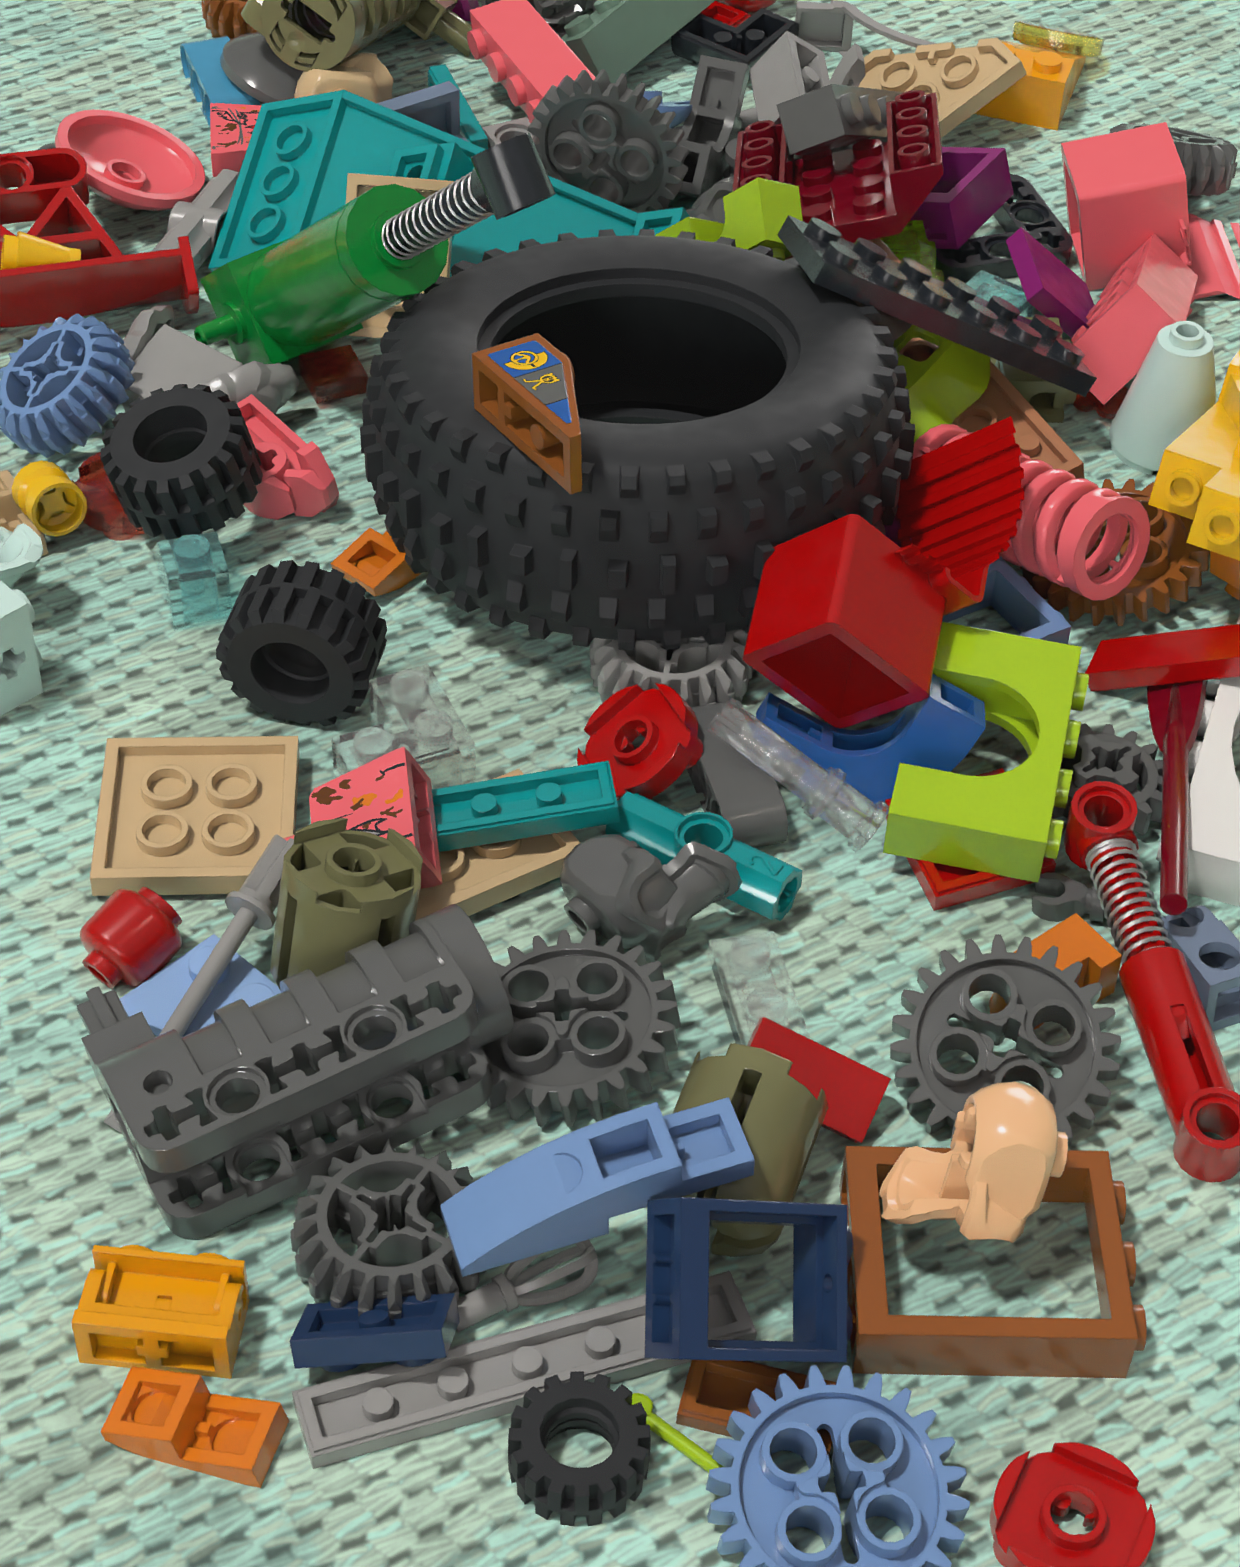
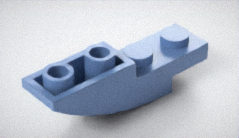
M729 1097L665 1116L662 1115L658 1103L655 1102L617 1114L543 1144L471 1183L442 1203L440 1208L461 1275L465 1277L609 1234V1218L647 1207V1200L682 1197L753 1176L755 1159Z

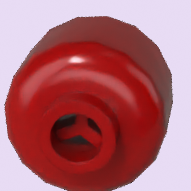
M142 887L138 892L125 888L118 889L80 930V939L84 948L89 953L82 963L96 979L111 989L120 980L131 987H137L161 971L180 950L182 938L177 927L182 923V919L168 902L147 887Z

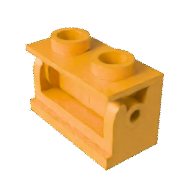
M101 1245L93 1246L92 1254L95 1268H91L87 1275L78 1308L75 1309L71 1321L79 1363L125 1368L135 1366L209 1377L232 1378L250 1302L245 1261L228 1259L216 1253L186 1255L158 1252L140 1245H126L121 1248Z

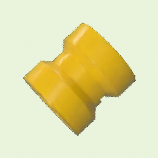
M43 460L32 462L23 467L14 478L12 496L15 503L29 517L32 524L45 535L55 537L67 535L77 529L84 520L87 512L86 497L81 489L69 479L61 467L53 462Z

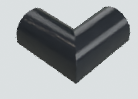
M763 8L737 28L699 13L671 36V47L675 55L698 65L700 56L704 55L745 63L752 68L786 31L798 37L799 23Z

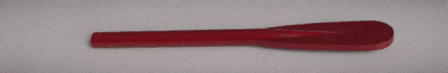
M1207 680L1147 686L1151 728L1155 741L1163 755L1160 908L1169 915L1182 914L1188 906L1189 752L1193 747L1201 723Z

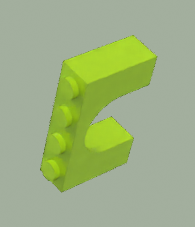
M942 622L933 674L983 701L985 704V720L995 723L1013 734L1024 746L1029 758L1012 770L991 776H970L899 763L888 812L883 853L1039 882L1044 857L1057 859L1064 821L1053 819L1052 812L1053 807L1066 808L1073 770L1060 767L1062 757L1074 759L1081 722L1069 720L1070 710H1083L1089 674L1077 672L1082 647Z

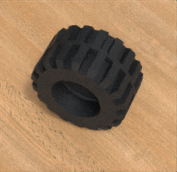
M187 384L174 385L171 390L163 391L162 388L150 392L151 396L143 400L138 398L130 403V409L126 413H118L112 420L114 428L105 431L102 439L105 447L100 449V455L104 465L103 468L130 522L136 528L142 527L145 534L154 538L163 533L166 540H179L182 535H188L190 539L202 537L203 532L213 528L214 532L226 526L224 523L229 518L237 519L245 512L243 504L253 502L258 494L256 485L262 483L263 473L260 468L262 463L240 408L235 401H230L228 394L221 390L212 392L210 387L198 384L194 388H188Z
M293 560L280 561L278 568L270 564L260 568L256 576L250 575L245 581L218 638L216 659L222 662L219 670L223 679L233 682L231 690L239 698H247L251 702V708L259 713L266 711L274 715L273 719L286 722L287 719L296 721L300 725L309 726L311 722H318L323 726L335 724L338 717L347 719L354 714L356 707H361L365 700L387 642L384 638L387 632L386 620L378 617L381 609L375 599H366L364 597L365 588L358 582L349 583L343 579L345 574L332 568L331 572L320 569L319 563L306 561L304 566H298Z

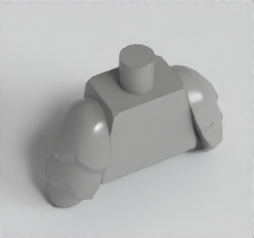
M156 305L150 310H142L130 326L127 336L123 339L124 345L129 350L130 357L135 363L130 372L135 381L129 388L125 389L129 399L122 403L125 413L130 409V403L138 398L143 400L151 396L150 392L162 388L163 391H167L178 384H187L188 388H194L196 385L201 384L209 386L212 392L221 390L228 394L230 401H235L236 404L253 394L276 415L277 411L296 392L299 384L296 372L290 365L279 363L263 364L257 361L243 365L241 362L176 330L175 315L171 305Z

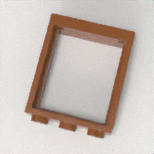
M845 1146L839 1188L841 1205H848L847 1225L853 1237L852 1257L847 1265V1302L853 1317V1329L850 1337L852 1374L1079 1378L1127 1377L1134 1351H1143L1145 1348L1147 1326L1144 1307L1132 1304L1130 1287H1133L1136 1277V1254L1133 1242L1122 1241L1120 1225H1123L1125 1221L1126 1192L1123 1181H1113L1108 1151L1068 1150L1065 1168L1061 1177L1049 1178L1041 1201L1085 1204L1102 1319L889 1315L879 1204V1199L882 1198L879 1192L882 1182L897 1159L909 1147ZM921 1147L940 1153L951 1151V1148Z

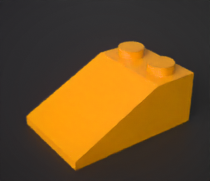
M1000 40L1021 60L1027 74L974 114L1058 130L1084 67L1086 56Z

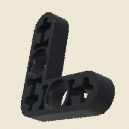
M1010 174L1013 195L993 214L1006 233L968 239L959 249L936 248L932 273L937 280L944 283L948 277H953L967 285L1018 277L1006 240L1021 227L1066 266L1070 261L1073 240L1033 185L1024 177ZM1021 221H1030L1034 223H1025ZM995 256H1006V257H1009V258L1004 259V258H999V257H995Z

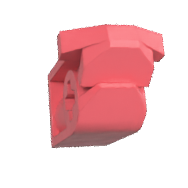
M253 394L238 402L237 405L240 408L262 463L260 468L263 473L262 483L256 485L258 494L253 502L244 503L243 505L259 517L279 520L292 513H295V516L314 517L320 512L324 513L326 510L337 505L339 491L335 477L319 447L313 441L308 444L304 442Z

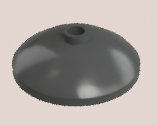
M259 32L243 34L228 41L224 45L220 57L221 67L227 77L253 98L263 103L294 98L296 86L303 71L284 63L272 51L266 38Z

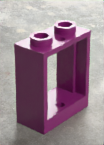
M942 147L943 176L902 232L880 239L886 246L959 249L1013 195L1006 148ZM916 224L922 227L923 232H919L916 229Z

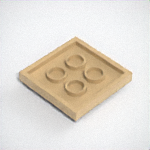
M298 736L107 738L90 871L92 895L111 896L115 891L123 888L138 892L142 887H147L158 895L229 894L232 891H239L273 836L278 834L280 837L286 838L295 835L300 756Z

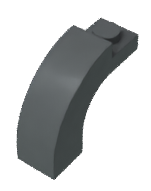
M704 55L700 56L689 104L692 105V111L684 121L682 130H684L685 135L678 144L689 149V154L683 162L688 167V171L681 181L683 185L677 194L699 198L705 191L713 187L715 183L722 180L723 173L729 166L725 161V146L729 141L738 137L743 121L740 118V112L750 74L749 70L751 69L748 64Z

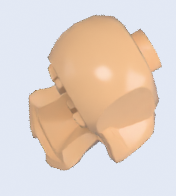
M1006 1082L981 1088L967 1098L963 1110L958 1112L956 1117V1129L950 1144L951 1151L947 1153L933 1152L918 1146L909 1147L903 1151L882 1182L879 1192L883 1205L882 1218L895 1224H916L930 1219L956 1220L960 1226V1233L968 1240L997 1239L1014 1243L1024 1231L1027 1218L1040 1207L1049 1178H1059L1064 1171L1068 1152V1139L1065 1132L1057 1130V1120L1052 1103L1035 1087L1018 1082Z

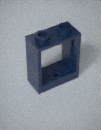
M690 1197L647 1200L645 1358L847 1362V1343L850 1340L853 1329L852 1312L847 1303V1265L851 1260L853 1252V1237L847 1225L848 1205ZM710 1222L793 1226V1341L708 1340Z

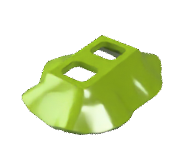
M912 325L894 341L893 346L898 354L897 365L904 366L908 384L905 388L909 392L910 423L915 424L914 443L929 429L941 424H952L955 418L978 400L987 389L990 379L991 357L915 325ZM913 338H921L939 346L927 360L922 362L915 361L899 353Z

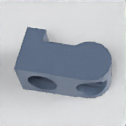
M1202 905L1187 908L1179 915L1161 916L1160 918L1164 921V928L1168 931L1167 938L1172 941V948L1179 949L1185 956L1212 1031L1240 1023V941L1222 920H1218L1208 908Z

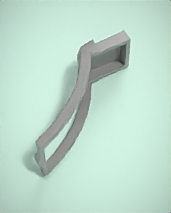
M831 0V3L797 1L795 22L799 23L798 37L821 51L838 52L844 56L851 48L854 20L882 36L915 48L918 45L937 44L888 28L862 13L853 4L845 1Z

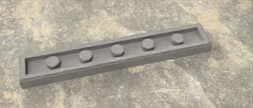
M730 1271L709 1276L708 1340L756 1341L757 1331ZM646 1294L451 1347L447 1358H437L431 1363L422 1366L405 1367L393 1363L292 1391V1396L311 1465L315 1469L512 1413L516 1405L523 1407L524 1394L534 1386L541 1393L544 1392V1379L556 1374L561 1383L570 1382V1372L584 1371V1381L594 1383L598 1373L610 1377L611 1385L685 1364L692 1360L645 1358Z

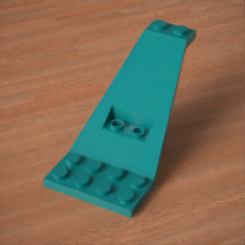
M346 90L262 104L208 269L213 272L230 261L289 239L345 205L348 173L455 182L473 171L474 166L470 158L486 149ZM548 175L555 191L554 196L496 220L495 215H491L487 219H483L481 222L452 236L450 277H452L451 268L454 264L463 260L474 264L483 262L484 252L494 248L507 253L519 250L520 241L534 239L540 244L557 242L558 234L570 232L577 238L598 237L599 230L613 229L616 236H638L640 229H654L656 235L685 219L689 214L684 207L637 213Z

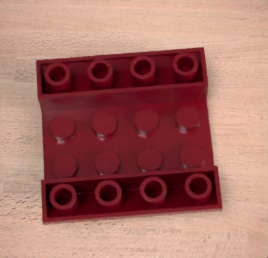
M912 90L897 95L895 101L886 102L888 142L882 143L880 139H866L855 143L852 149L833 153L829 149L812 155H803L802 159L797 160L794 159V155H790L782 123L775 125V122L771 120L752 123L745 128V131L738 132L732 192L758 177L799 186L802 218L805 223H809L811 218L820 219L836 228L841 233L840 238L855 243L858 238L871 240L900 234L944 174L936 92L925 94L922 90Z

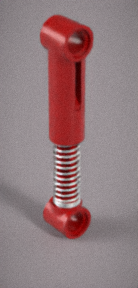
M1094 781L1083 785L1073 796L1064 838L1065 852L1073 863L1082 869L1090 871L1091 879L1094 881V888L1097 890V897L1100 900L1101 908L1104 910V917L1107 919L1108 927L1111 929V936L1114 938L1115 947L1122 955V966L1118 972L1119 979L1175 1134L1173 1143L1174 1158L1180 1168L1190 1176L1205 1182H1222L1233 1178L1240 1171V1095L1235 1092L1185 956L1179 949L1172 948V941L1167 938L1168 931L1164 928V921L1160 918L1161 912L1157 909V902L1153 899L1154 894L1150 890V883L1146 880L1147 876L1143 871V864L1139 861L1140 858L1137 851L1139 849L1138 840L1134 832L1138 813L1137 802L1132 794L1119 784L1109 781ZM1202 1132H1211L1221 1136L1224 1140H1215L1209 1138Z

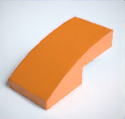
M372 528L367 529L330 563L331 568L345 574L343 578L352 583L358 582L368 593L375 597L400 589L422 574H415L404 559L406 552H399L387 531L382 535Z
M132 1366L100 1432L105 1441L142 1457L247 1486L261 1488L289 1423V1419L280 1402L212 1394L209 1392L201 1375Z

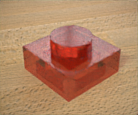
M351 345L299 355L300 374L316 404L366 393L368 375Z

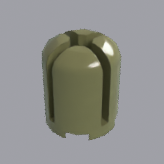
M346 818L317 821L295 832L293 845L286 852L283 860L271 953L270 971L279 990L280 981L306 969L311 970L317 977L346 964L345 953L371 940L377 941L384 947L409 935V925L416 918L423 858L411 841L391 828H388L387 839L369 832L346 830L348 820Z
M732 1043L729 1045L725 1056H707L700 1060V1051L697 1052L673 1113L729 1097L755 1159L754 1175L682 1197L793 1202L828 1110L825 1091L821 1088L818 1099H816L803 1084L788 1075L793 1064L790 1060L761 1048ZM712 1222V1226L717 1231L711 1244V1253L729 1257L762 1254L777 1242L784 1225Z

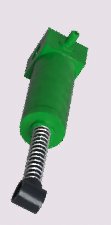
M528 132L516 136L471 157L470 159L474 166L472 172L427 198L414 189L397 184L375 186L289 239L230 261L200 280L217 318L196 326L194 331L196 340L209 346L227 339L235 359L243 365L252 361L263 364H284L363 329L361 322L421 293L438 280L447 262L448 238L481 222L483 219H487L491 215H495L496 220L555 195L531 134Z

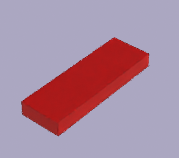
M1240 624L1101 640L1085 674H1089L1088 686L1090 691L1098 692L1240 677Z

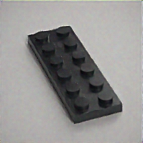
M788 215L777 234L812 282L867 306H874L875 309L1084 397L1097 379L1082 362L1085 354L1073 344L1063 340L1060 337L1063 333L1062 328L1044 316L1035 314L1033 319L1030 320L1021 316V312L1014 305L1000 297L992 296L988 302L977 297V292L973 288L956 278L948 277L945 283L933 278V274L929 269L910 258L904 257L901 263L886 258L887 253L876 244L863 238H858L855 244L840 238L841 233L836 228L817 218H811L809 223H805Z

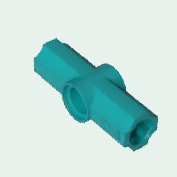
M628 791L617 801L620 823L606 825L605 835L618 834L629 841H635L642 849L647 850L658 858L662 865L670 862L684 845L693 841L728 855L736 862V868L743 881L740 888L734 894L727 897V899L771 920L777 919L781 921L792 908L796 894L802 884V870L734 839L732 826L722 816L711 812H696L685 816L637 793L632 794Z

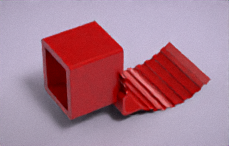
M1009 416L912 459L909 478L900 481L897 518L901 520V529L898 530V539L901 541V547L857 514L846 515L773 547L775 551L763 566L743 653V661L835 728H846L927 699L930 692L943 616L983 600L989 565L1000 558L999 554L1007 551L1010 547L1008 540L1014 538L1018 531L1015 525L1017 521L1021 520L1023 513L1020 509V502L1024 501L1025 493L1021 488V480L1024 479V468L1020 466L1019 457L1022 455L1020 445L1016 444L1014 433H1016L1012 417Z

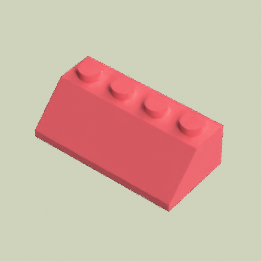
M500 0L469 10L472 30L467 32V41L473 57L476 60L481 59L488 67L495 83L500 82L504 86L512 104L516 107L520 106L524 110L530 124L535 118L532 114L534 109L552 85L557 87L564 76L568 75L575 81L580 72L586 70L593 81L596 78L528 0Z

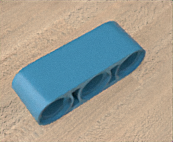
M228 36L180 44L185 78H190L189 86L197 102H202L200 109L209 127L210 103L260 105L259 100L236 86L221 67L220 57L224 45L230 41Z

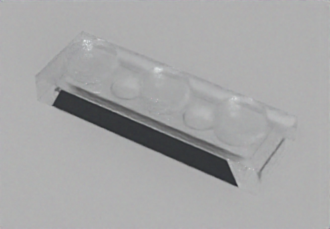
M774 931L709 940V961L736 1044L747 1046L759 1018L763 1016L810 1039Z

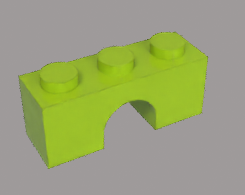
M758 177L723 197L724 223L688 216L655 235L678 237L680 232L684 231L695 233L696 240L716 242L721 237L735 239V244L738 248L752 250L759 245L771 248L774 254L773 258L784 261L785 258L792 254L777 234L788 215L803 221L799 186Z

